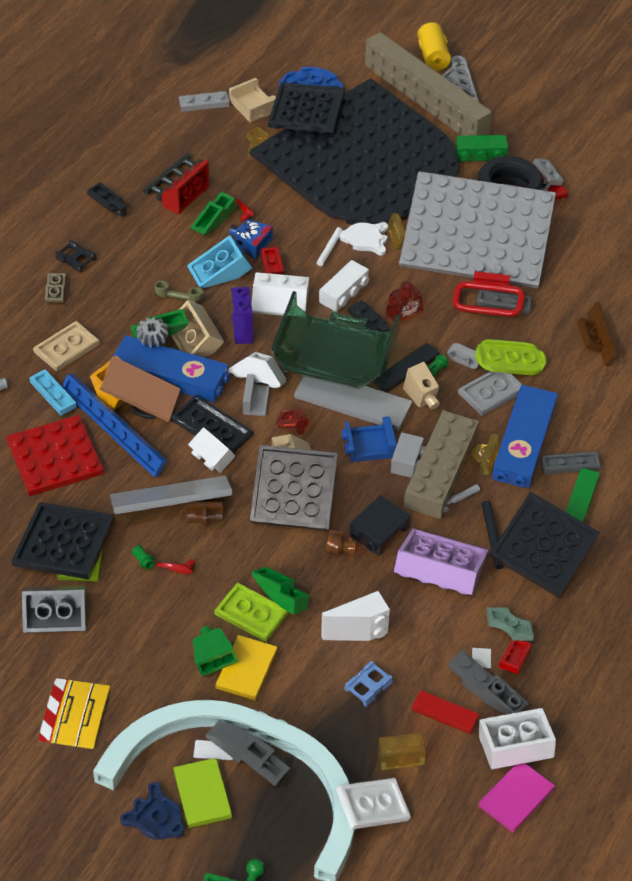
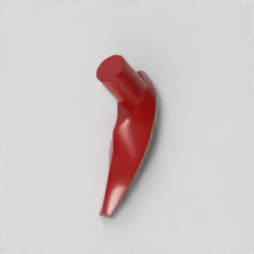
M238 198L235 199L244 212L239 217L244 223L245 220L254 216V212Z
M188 559L185 564L157 563L156 566L180 574L193 573L192 568L195 565V561Z

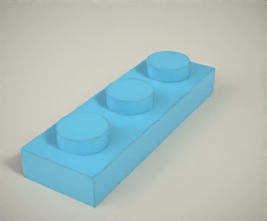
M45 369L29 377L30 383L60 416L77 408L76 402Z

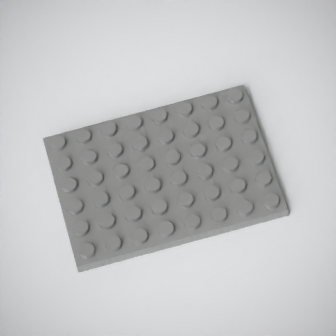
M418 171L399 266L474 278L475 271L510 275V282L513 285L539 288L556 193Z

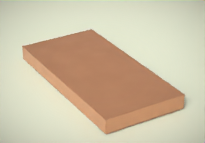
M114 356L110 360L100 390L167 422L171 418L180 392V388Z

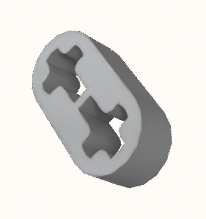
M454 343L447 351L448 357L457 363L472 369H476L479 366L475 358V350Z

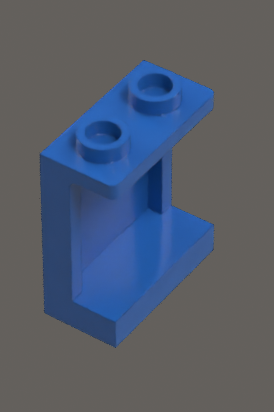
M390 416L382 417V425L350 428L349 422H345L344 429H341L342 440H346L344 445L345 454L349 455L350 462L393 458L397 444Z

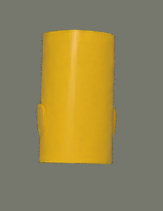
M437 23L424 24L418 30L417 36L425 64L434 71L443 70L451 62L445 34H443L441 26Z

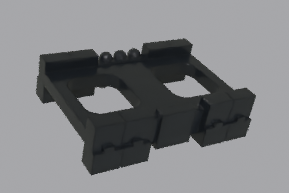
M70 240L69 244L56 252V260L70 265L72 269L79 273L83 271L82 268L89 262L97 260L96 253L89 249L86 250L81 246L79 247V244L73 240ZM68 248L75 250L69 256L63 253ZM80 256L89 258L84 263L77 261Z

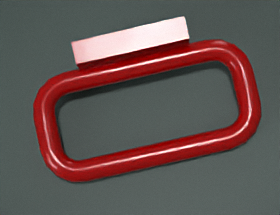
M475 271L474 282L463 281L456 286L452 303L457 310L462 312L514 317L523 310L525 293L521 288L511 286L510 275ZM465 288L515 293L518 295L517 305L513 310L463 305L459 301L461 291Z

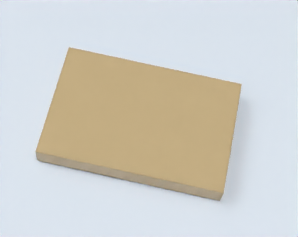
M75 321L35 346L33 350L36 355L58 372L100 345V341L80 323Z

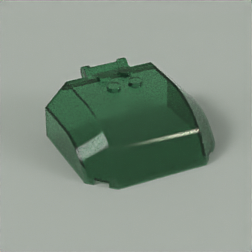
M293 291L271 351L286 373L359 390L384 374L399 333L400 315L395 316L391 330L383 333L366 329L368 319L363 317L362 319L338 314L336 311H332L329 320L310 316L297 306V292Z

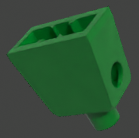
M210 626L202 627L200 635L194 637L195 663L201 677L239 662L233 646L220 628L212 630Z

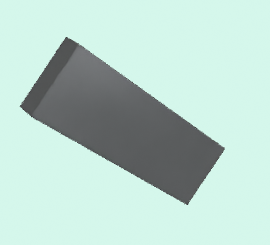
M479 289L476 306L513 310L516 308L518 295ZM525 296L524 307L521 313H530L532 297Z
M597 451L544 455L540 457L543 475L580 472L581 467L592 471H599L601 469Z

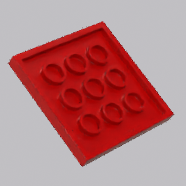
M80 415L6 436L8 446L29 496L104 474L103 467Z

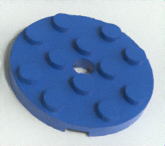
M303 67L300 71L296 72L292 70L280 80V83L343 87L342 82L337 79L334 73L318 67Z

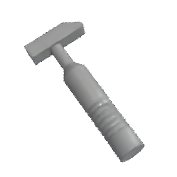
M476 484L452 496L448 500L447 505L457 503L479 492V486ZM445 506L444 513L449 511L447 506Z

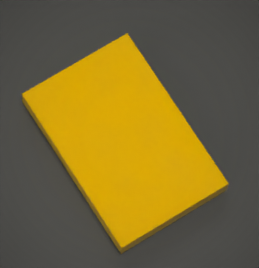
M238 635L233 649L239 662L222 669L216 682V689L256 701L277 653V646Z

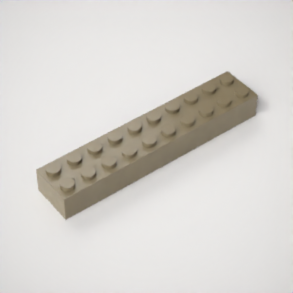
M379 32L366 39L365 66L461 136L490 135L492 111L383 33Z

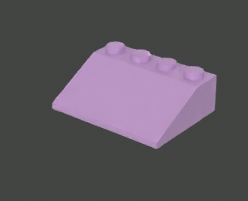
M412 528L398 550L394 572L402 577H412L423 583H433L443 589L450 588L457 590L461 594L472 595L489 550Z

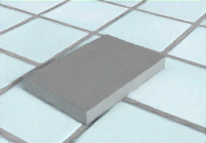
M490 371L459 388L458 394L483 416L517 397L522 384L510 373Z

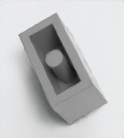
M401 432L391 460V473L412 478L420 461L419 459L426 446H423V437Z

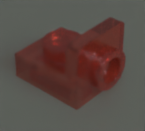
M283 409L276 421L278 428H295L298 435H303L309 423L302 409Z

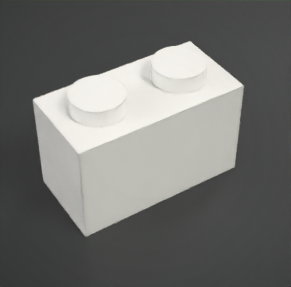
M204 427L188 444L193 449L191 453L199 460L203 458L205 460L204 464L211 471L216 469L221 473L235 457L224 444Z

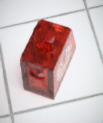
M404 281L401 283L400 288L390 293L385 314L397 325L424 312L421 292L409 281Z

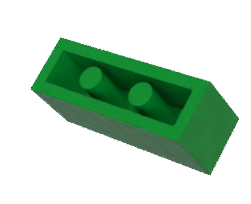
M506 135L456 136L455 148L459 162L490 161L497 157L507 156L508 145Z

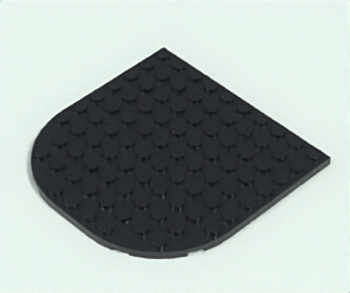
M371 78L345 93L334 133L284 129L250 150V155L318 210L333 219L337 217L346 220L347 224L352 225L356 223L378 224L393 221L398 223L408 219L418 171L457 177L459 164L456 148L444 132Z

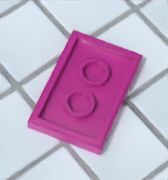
M517 764L479 802V807L514 833L551 794L555 785L527 764Z

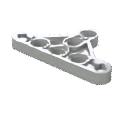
M462 56L452 57L451 68L442 76L465 93H471L469 96L478 101L465 58Z

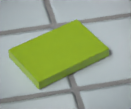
M238 582L214 610L216 616L265 642L268 641L289 614L288 611L281 608L274 601Z
M216 758L173 767L188 828L232 818Z

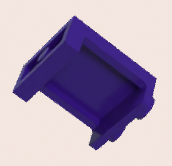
M250 287L231 288L234 311L232 313L235 344L253 343V312Z

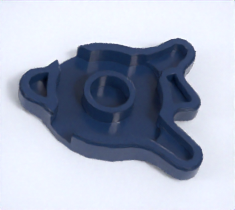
M157 782L149 784L148 799L136 798L133 809L120 816V823L123 826L137 828L150 839L179 838L184 834L179 806L172 799L163 795L160 784Z

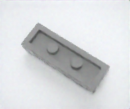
M227 91L179 96L181 112L229 107V98Z

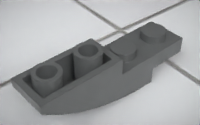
M463 649L447 665L463 680L461 684L491 707L506 715L521 712L528 704L523 697L497 674L493 677Z
M219 720L205 735V737L238 763L243 760L274 786L281 781L290 769L273 755L275 751L273 748L237 726Z

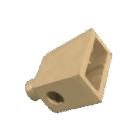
M422 362L408 368L403 386L404 391L418 407L428 405L431 410L437 408L440 405L436 398L439 386L426 364Z

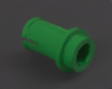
M436 356L435 361L428 366L433 377L442 368L447 367L449 361L446 356Z
M137 545L132 549L131 553L140 562L141 568L149 570L154 566V557L149 555L141 545Z

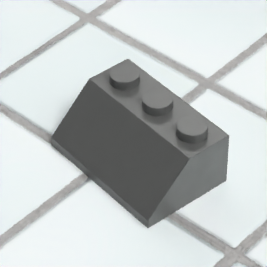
M86 586L24 587L22 590L23 632L86 631Z

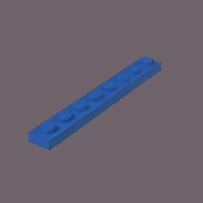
M68 374L62 388L72 397L76 404L153 477H159L167 460L74 374Z

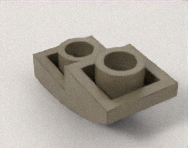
M48 273L45 302H64L65 273Z

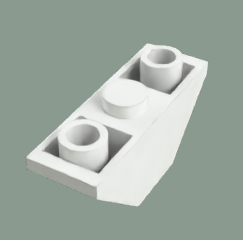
M254 352L228 369L229 373L239 378L247 377V374H254L256 383L263 382L272 388H278L286 383V377L274 358L258 352Z

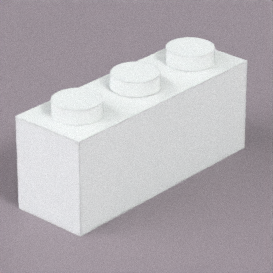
M351 260L319 290V303L337 312L347 304L349 299L355 297L362 287L368 284L369 269Z

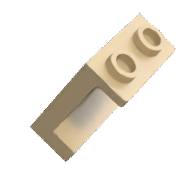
M257 78L229 89V101L249 122L271 114L276 97L275 95L268 97L259 88Z

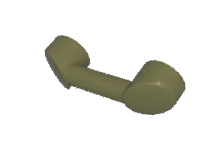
M157 281L155 283V292L163 298L172 297L198 302L203 298V289L199 287H193L189 290V293L169 290V283L166 281Z

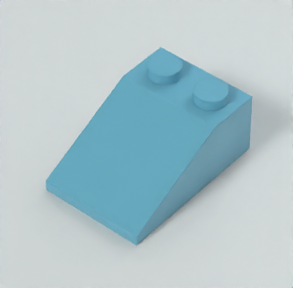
M230 235L187 265L198 286L202 289L238 279L252 269L241 248Z

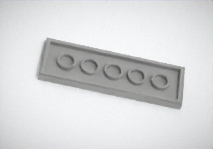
M308 368L294 393V398L377 425H382V417L390 416L393 430L396 431L401 429L413 403L411 400Z
M226 476L114 493L110 494V500L114 514H121L231 496L232 489Z

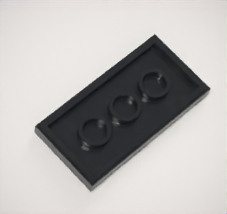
M197 395L171 416L172 422L194 436L204 427L233 454L253 436L251 429Z

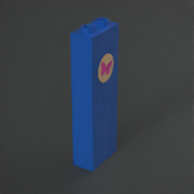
M125 335L113 355L180 388L179 393L192 397L197 395L215 403L218 396L222 395L223 386L230 379L228 364L159 345V347L153 345L151 348L148 344L143 346L142 341Z
M521 385L493 467V480L530 489L556 407L558 393Z

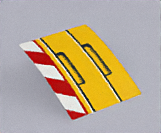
M56 678L38 741L93 749L110 686Z

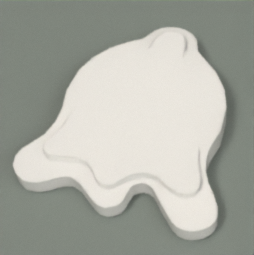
M385 222L378 224L356 223L342 231L339 238L342 242L353 245L355 250L372 251L382 256L386 253L384 244L387 242V236L382 234L388 230V224Z

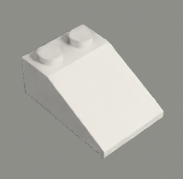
M379 591L323 612L321 637L323 640L370 641L375 638H381L388 633L390 609Z

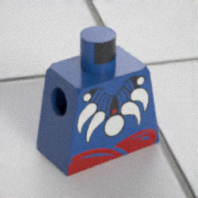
M245 220L240 227L232 224L229 234L234 236V241L244 253L256 259L260 255V249L266 248L272 241L273 226Z

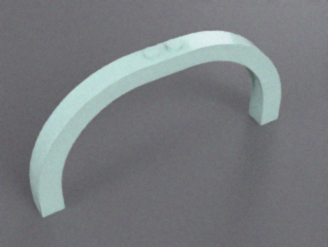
M195 700L168 705L141 717L122 731L107 748L93 770L96 783L115 790L133 760L158 739L184 729L213 727L219 720L227 722L249 732L263 742L299 758L316 773L324 784L332 803L334 819L330 836L314 866V877L322 881H338L350 855L354 829L350 828L336 791L338 786L349 784L342 767L334 756L315 738L289 725L284 720L272 718L262 711L258 712L238 704L214 700Z

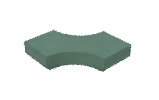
M487 608L486 615L489 627L504 630L510 635L512 641H533L534 634L530 620L515 617L508 608Z

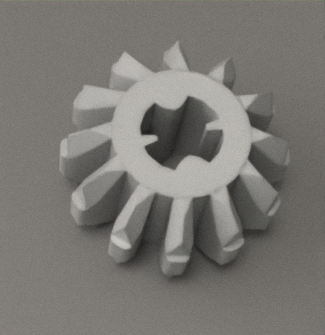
M155 316L152 319L146 317V322L140 321V326L137 327V337L139 341H142L143 346L148 344L151 348L153 345L159 347V343L165 344V338H168V327L166 323H163L162 318L156 320Z

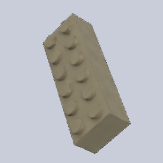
M442 411L405 491L404 508L441 519L445 506H447V502L452 495L477 438L478 420Z

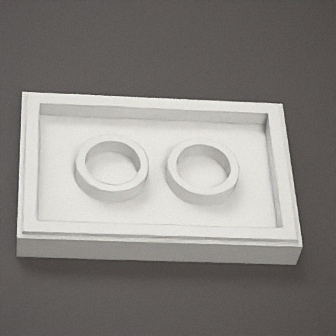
M395 778L340 785L336 789L351 829L404 822L411 818Z

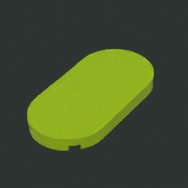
M487 339L482 341L475 350V358L479 365L491 372L537 375L543 371L546 365L545 354L542 350L536 349L537 346L531 343Z

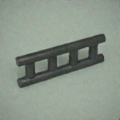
M189 153L184 154L143 189L144 193L149 194L153 191L158 194L156 196L157 200L162 201L163 191L174 183V180L169 178V176L174 173L179 176L176 179L178 180L186 172L179 169V167L185 164L191 168L202 162V160L199 159L195 163L190 160L191 155ZM162 182L169 185L164 190L158 187Z

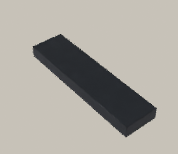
M425 343L375 377L374 384L388 393L405 381L408 368L422 362L427 366L435 360L436 356L440 355V352L428 343Z

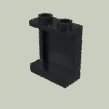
M379 495L350 522L349 535L354 541L360 542L369 551L380 556L383 546L400 530L406 532L410 528L411 515Z

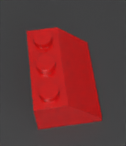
M204 160L192 166L178 180L174 181L168 189L163 191L162 205L164 208L179 215L210 187L209 161Z

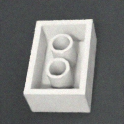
M543 708L480 719L479 739L491 769L554 758L556 739Z

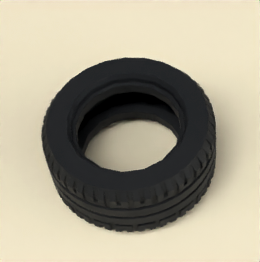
M501 156L488 161L480 169L477 181L497 184L511 183L523 188L542 190L543 184L542 175L537 167L528 160L515 156Z

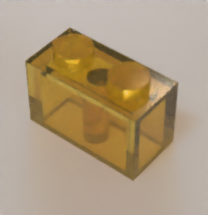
M422 732L379 737L377 752L381 770L424 765L426 750Z

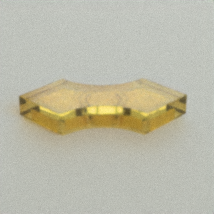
M258 127L248 132L246 140L251 145L247 149V155L252 157L250 150L269 138V133Z

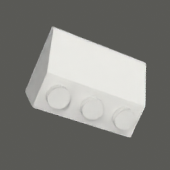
M256 272L253 284L252 312L305 318L309 294V277Z

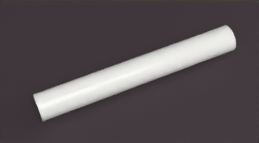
M336 228L319 257L317 265L323 266L339 239L340 233L343 231L341 228Z

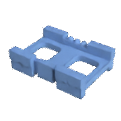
M370 661L358 675L345 684L344 690L353 693L367 707L375 700V696L381 692V689H387L393 683L391 675L386 674L373 661ZM375 670L384 677L379 682H374L368 675ZM362 683L369 688V691L365 695H360L354 688Z

